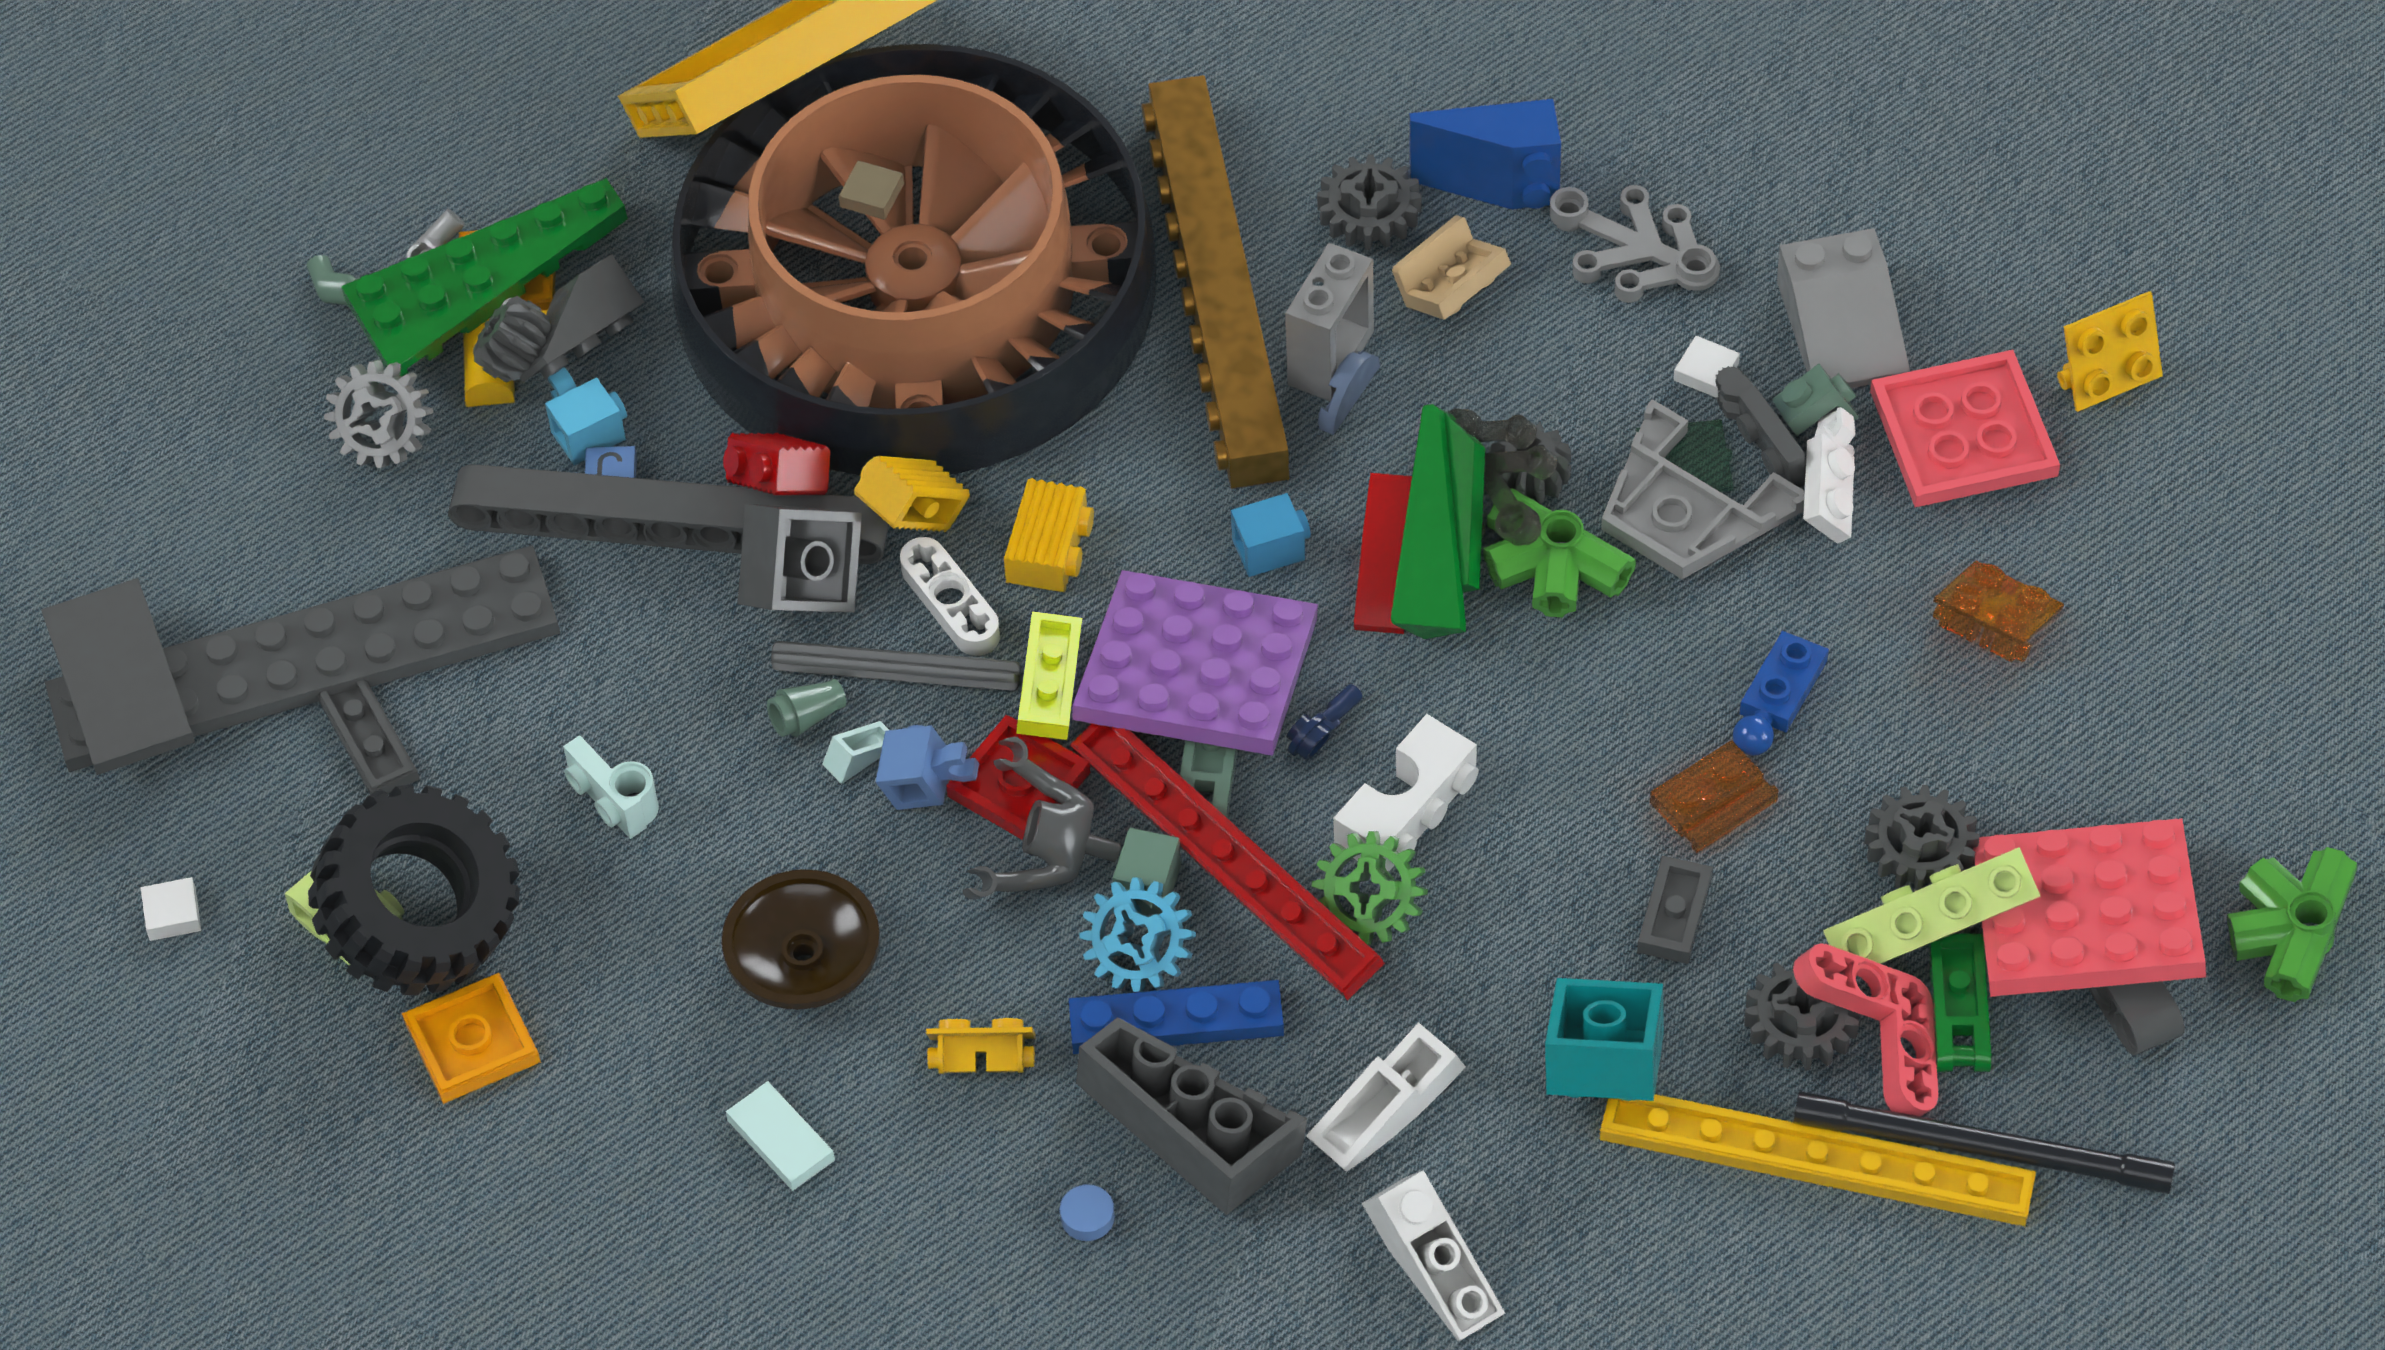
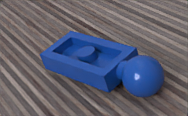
M1785 631L1781 632L1741 701L1739 714L1745 717L1736 723L1733 730V741L1738 750L1750 756L1763 754L1773 743V728L1787 733L1827 663L1828 648Z

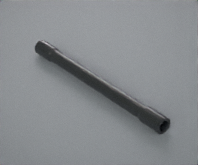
M1801 1091L1798 1093L1793 1123L1828 1130H1848L2116 1181L2124 1186L2166 1194L2170 1193L2175 1162L2130 1153L2115 1154L1851 1104L1844 1099Z

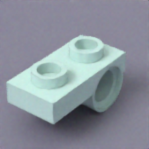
M580 735L563 746L568 765L564 773L568 782L578 794L588 793L595 801L594 804L598 814L609 827L612 828L617 825L632 839L647 828L646 825L655 819L659 805L653 776L647 766L639 762L629 761L611 769ZM632 793H639L638 795H635V796H631V797H628V796H627V795L632 794Z

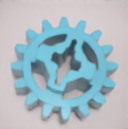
M1132 878L1130 890L1126 891L1120 882L1115 881L1111 883L1113 896L1110 899L1098 893L1094 896L1096 903L1100 906L1098 912L1084 911L1083 917L1093 923L1092 930L1079 933L1080 939L1092 941L1093 948L1084 953L1083 957L1085 960H1099L1101 962L1094 973L1098 978H1104L1113 973L1112 987L1116 989H1122L1128 979H1131L1133 992H1143L1145 980L1148 979L1154 988L1160 989L1164 987L1162 976L1164 972L1175 977L1180 976L1181 971L1175 963L1178 957L1191 959L1193 955L1188 949L1183 947V941L1195 938L1196 932L1183 929L1182 922L1192 916V913L1186 909L1176 911L1174 907L1181 897L1178 893L1171 892L1164 898L1161 896L1163 883L1153 881L1148 890L1145 891L1142 879ZM1135 900L1149 901L1158 906L1163 913L1147 916L1142 913L1140 906L1136 904ZM1114 912L1116 916L1111 934L1105 936L1107 922ZM1134 923L1137 926L1147 927L1148 933L1141 937L1142 947L1138 944L1128 943L1127 937L1134 933L1132 926ZM1171 934L1169 947L1161 958L1159 949L1164 936ZM1123 954L1132 956L1140 970L1126 969L1115 962L1113 957Z

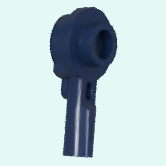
M1350 684L1328 703L1327 709L1322 714L1318 713L1313 718L1304 714L1286 735L1292 741L1287 751L1293 756L1299 754L1306 761L1311 759L1329 741L1335 730L1342 724L1340 719L1362 700L1361 691L1356 686Z

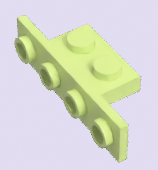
M2018 847L1962 872L1959 865L1941 870L1929 876L1932 882L1931 885L1912 892L1910 885L1889 892L1880 897L1883 905L1823 930L1829 945L1883 964L2037 899L2041 895L2022 851Z

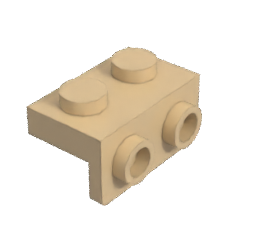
M1455 215L1394 265L1392 273L1406 307L1445 320L1448 316L1458 312L1462 305L1482 288L1493 283L1495 277L1509 267L1511 262L1506 249L1473 239L1466 219Z

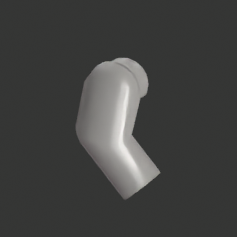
M447 209L410 246L407 251V258L450 242L464 227L465 223L456 213Z

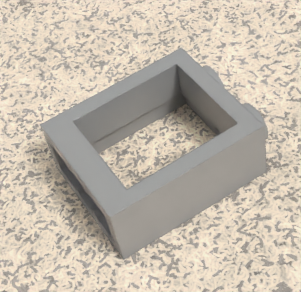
M1332 243L1327 244L1285 313L1288 386L1331 401L1336 388L1329 386V383L1338 366L1349 353L1355 352L1358 354V352H1361L1374 332L1372 258ZM1319 281V282H1322L1323 285H1322V286H1314L1313 283Z

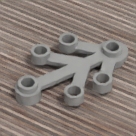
M1627 186L1620 195V210L1625 216L1632 219L1635 231L1588 210V197L1580 189L1565 187L1557 190L1551 196L1550 218L1559 229L1570 232L1581 228L1621 246L1598 252L1591 250L1578 252L1573 258L1572 274L1577 281L1593 283L1600 278L1601 271L1647 261H1654L1663 265L1662 267L1642 272L1627 269L1617 274L1615 278V295L1619 300L1626 303L1638 301L1643 296L1644 290L1677 283L1685 289L1700 291L1713 286L1717 282L1720 275V263L1711 249L1697 244L1691 228V211L1686 206L1681 204L1669 205L1664 209L1662 215V229L1667 235L1675 238L1678 248L1676 250L1661 243L1649 209V193L1642 186ZM1632 199H1636V200H1639V201H1641V202H1640V203H1637V204H1633V203H1630V202H1628V201H1629V200H1632ZM1679 218L1683 221L1680 223L1672 222L1671 219ZM1588 264L1592 265L1593 268L1584 269L1580 266ZM1624 284H1633V285H1635L1636 287H1634V288H1625L1623 285H1624Z

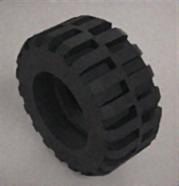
M411 784L395 786L389 796L387 792L380 790L367 796L362 805L355 804L345 813L321 848V853L313 864L310 874L314 882L308 890L309 906L313 909L319 908L312 922L318 935L327 934L330 939L325 949L334 960L342 956L350 964L346 972L358 980L362 974L373 978L372 987L388 992L392 985L401 986L400 992L402 995H419L425 985H427L429 992L434 994L447 990L453 981L462 983L472 976L480 965L485 963L508 932L515 918L512 912L519 904L520 888L517 885H513L519 876L516 859H507L505 856L511 845L504 833L494 834L489 827L494 820L483 810L477 815L466 806L470 800L458 794H455L452 799L442 797V789L426 785L421 793H415L414 787ZM390 854H408L428 861L444 874L454 891L457 903L456 918L451 923L445 925L424 927L408 923L396 917L383 905L374 890L371 879L372 862L379 857Z

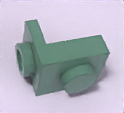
M1817 364L1799 379L1791 381L1782 392L1772 399L1787 425L1797 436L1835 407H1841L1854 416V421L1859 418L1850 401L1857 397L1854 391L1839 373L1831 378L1820 364Z

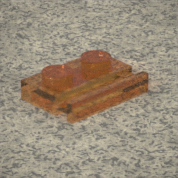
M1731 740L1650 791V804L1681 837L1685 836L1690 841L1692 849L1698 853L1776 803L1779 790L1774 785L1770 786L1764 780V774Z

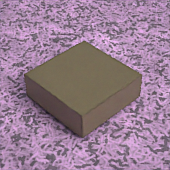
M858 160L838 196L840 207L885 220L904 185L903 173Z

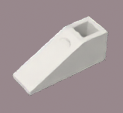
M1424 1170L1401 1179L1362 1203L1389 1252L1458 1341L1505 1314Z

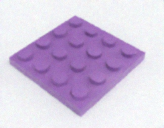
M1122 570L1072 705V720L1273 756L1317 621L1318 604Z

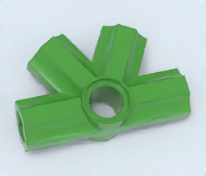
M1513 488L1508 491L1504 489L1494 500L1493 507L1487 516V526L1508 538L1483 548V558L1494 585L1502 590L1535 577L1532 607L1543 612L1545 616L1563 618L1565 614L1576 611L1579 580L1611 598L1614 595H1620L1628 585L1629 579L1635 570V558L1584 530L1581 519L1575 513L1567 510L1551 511Z
M2326 847L2321 851H2313L2303 879L2300 882L2274 857L2271 859L2263 857L2249 868L2246 876L2240 881V893L2258 909L2227 914V926L2233 956L2239 961L2273 955L2264 977V987L2274 992L2277 998L2291 1002L2309 998L2324 956L2334 944L2335 928L2355 878L2357 862L2346 856L2344 851ZM2305 923H2316V924H2318V925H2316V926H2306V925H2304V924H2305Z

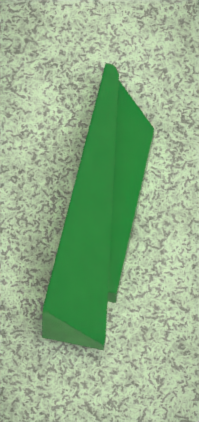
M1427 404L1422 407L1391 612V621L1394 625L1422 639L1466 632L1463 593L1479 590L1486 447L1474 436L1467 433L1455 421L1456 418L1452 414L1433 404Z

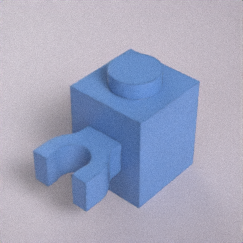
M912 725L904 729L888 730L884 734L876 784L896 810L943 805L947 781H975L977 779L979 762L976 758L966 759L968 747L964 742L946 745L932 725Z

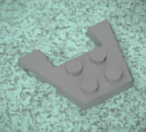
M1652 399L1646 407L1640 430L1636 432L1631 444L1630 455L1624 469H1621L1603 513L1601 530L1677 577L1684 579L1804 511L1805 491L1774 472L1748 501L1741 505L1666 460L1665 457L1688 433V420Z

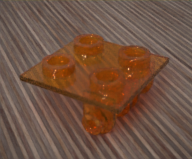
M1975 560L1934 597L1933 602L1937 603V606L1933 612V618L1939 621V627L1947 629L1962 638L1966 635V640L1969 642H1973L1983 626L1984 630L1979 647L1986 649L1992 642L1990 652L2011 663L2015 659L2023 663L2032 648V644L2028 643V641L2063 609L2064 604L2051 598L2045 590L2039 587L2025 585L2005 575L2003 570L1995 565Z

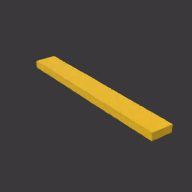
M1657 1094L1654 1096V1101H1625L1608 1098L1600 1129V1140L2024 1227H2026L2036 1171L1797 1124L1791 1121Z

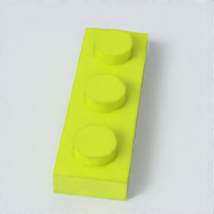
M1032 611L1016 734L1067 740L1082 618Z

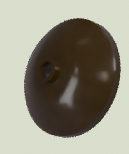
M819 870L785 871L759 881L745 891L734 903L726 917L722 931V950L725 964L736 984L756 1000L783 1009L816 1008L846 996L867 977L876 961L880 946L878 919L866 895L846 879ZM801 955L812 956V958L808 960H796Z

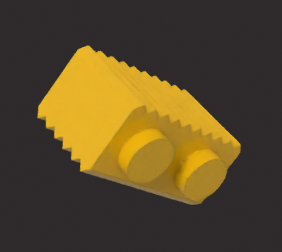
M876 456L868 461L863 467L860 474L861 479L854 489V494L893 529L896 527L901 529L903 527L905 530L907 528L918 530L920 528L922 531L924 529L927 531L931 529L933 532L935 530L938 532L949 530L970 497L969 489H963L962 483H956V478L950 477L949 472H943V466H937L935 460Z
M1034 478L1027 480L1004 556L1006 583L1066 592L1069 576L1077 577L1080 572L1083 554L1082 548L1078 547L1081 536L1089 537L1093 527L1094 508L1087 507L1085 488L1082 486L1074 487L1072 484L1068 486L1063 483L1055 484L1053 481L1046 483L1042 479L1036 481Z

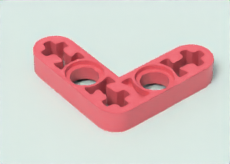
M1820 943L1814 945L1800 955L1794 962L1793 972L1798 985L1805 993L1819 1000L1880 1021L1883 1094L1890 1111L1921 1117L1932 1110L1938 1102L1934 1007L1932 995L1927 986L1913 975L1828 944ZM1856 976H1859L1867 983L1871 990V997L1865 995L1856 983ZM1901 1037L1911 1043L1916 1052V1058L1911 1057L1905 1051L1901 1044Z

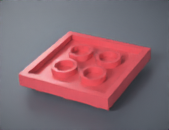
M2014 350L1871 380V396L1915 508L2059 476V460Z

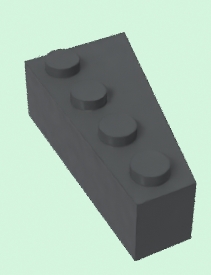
M1117 1017L1079 1046L1076 1084L1225 1215H1228L1302 1155L1307 1118L1292 1110L1286 1114L1267 1104L1266 1096L1249 1087L1244 1092L1220 1079V1072L1203 1062L1198 1066L1176 1055V1048Z

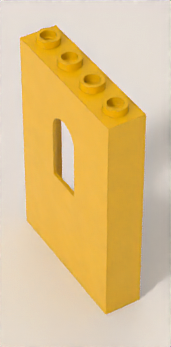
M790 0L618 95V98L639 138L698 134L937 0Z

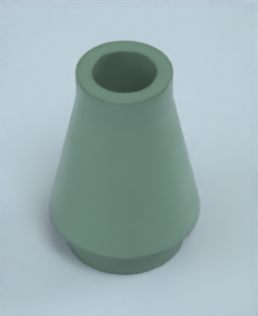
M832 679L823 683L779 689L775 697L767 700V711L774 729L780 736L784 737L791 734L794 737H798L836 710L846 707L847 702L841 684L836 679Z

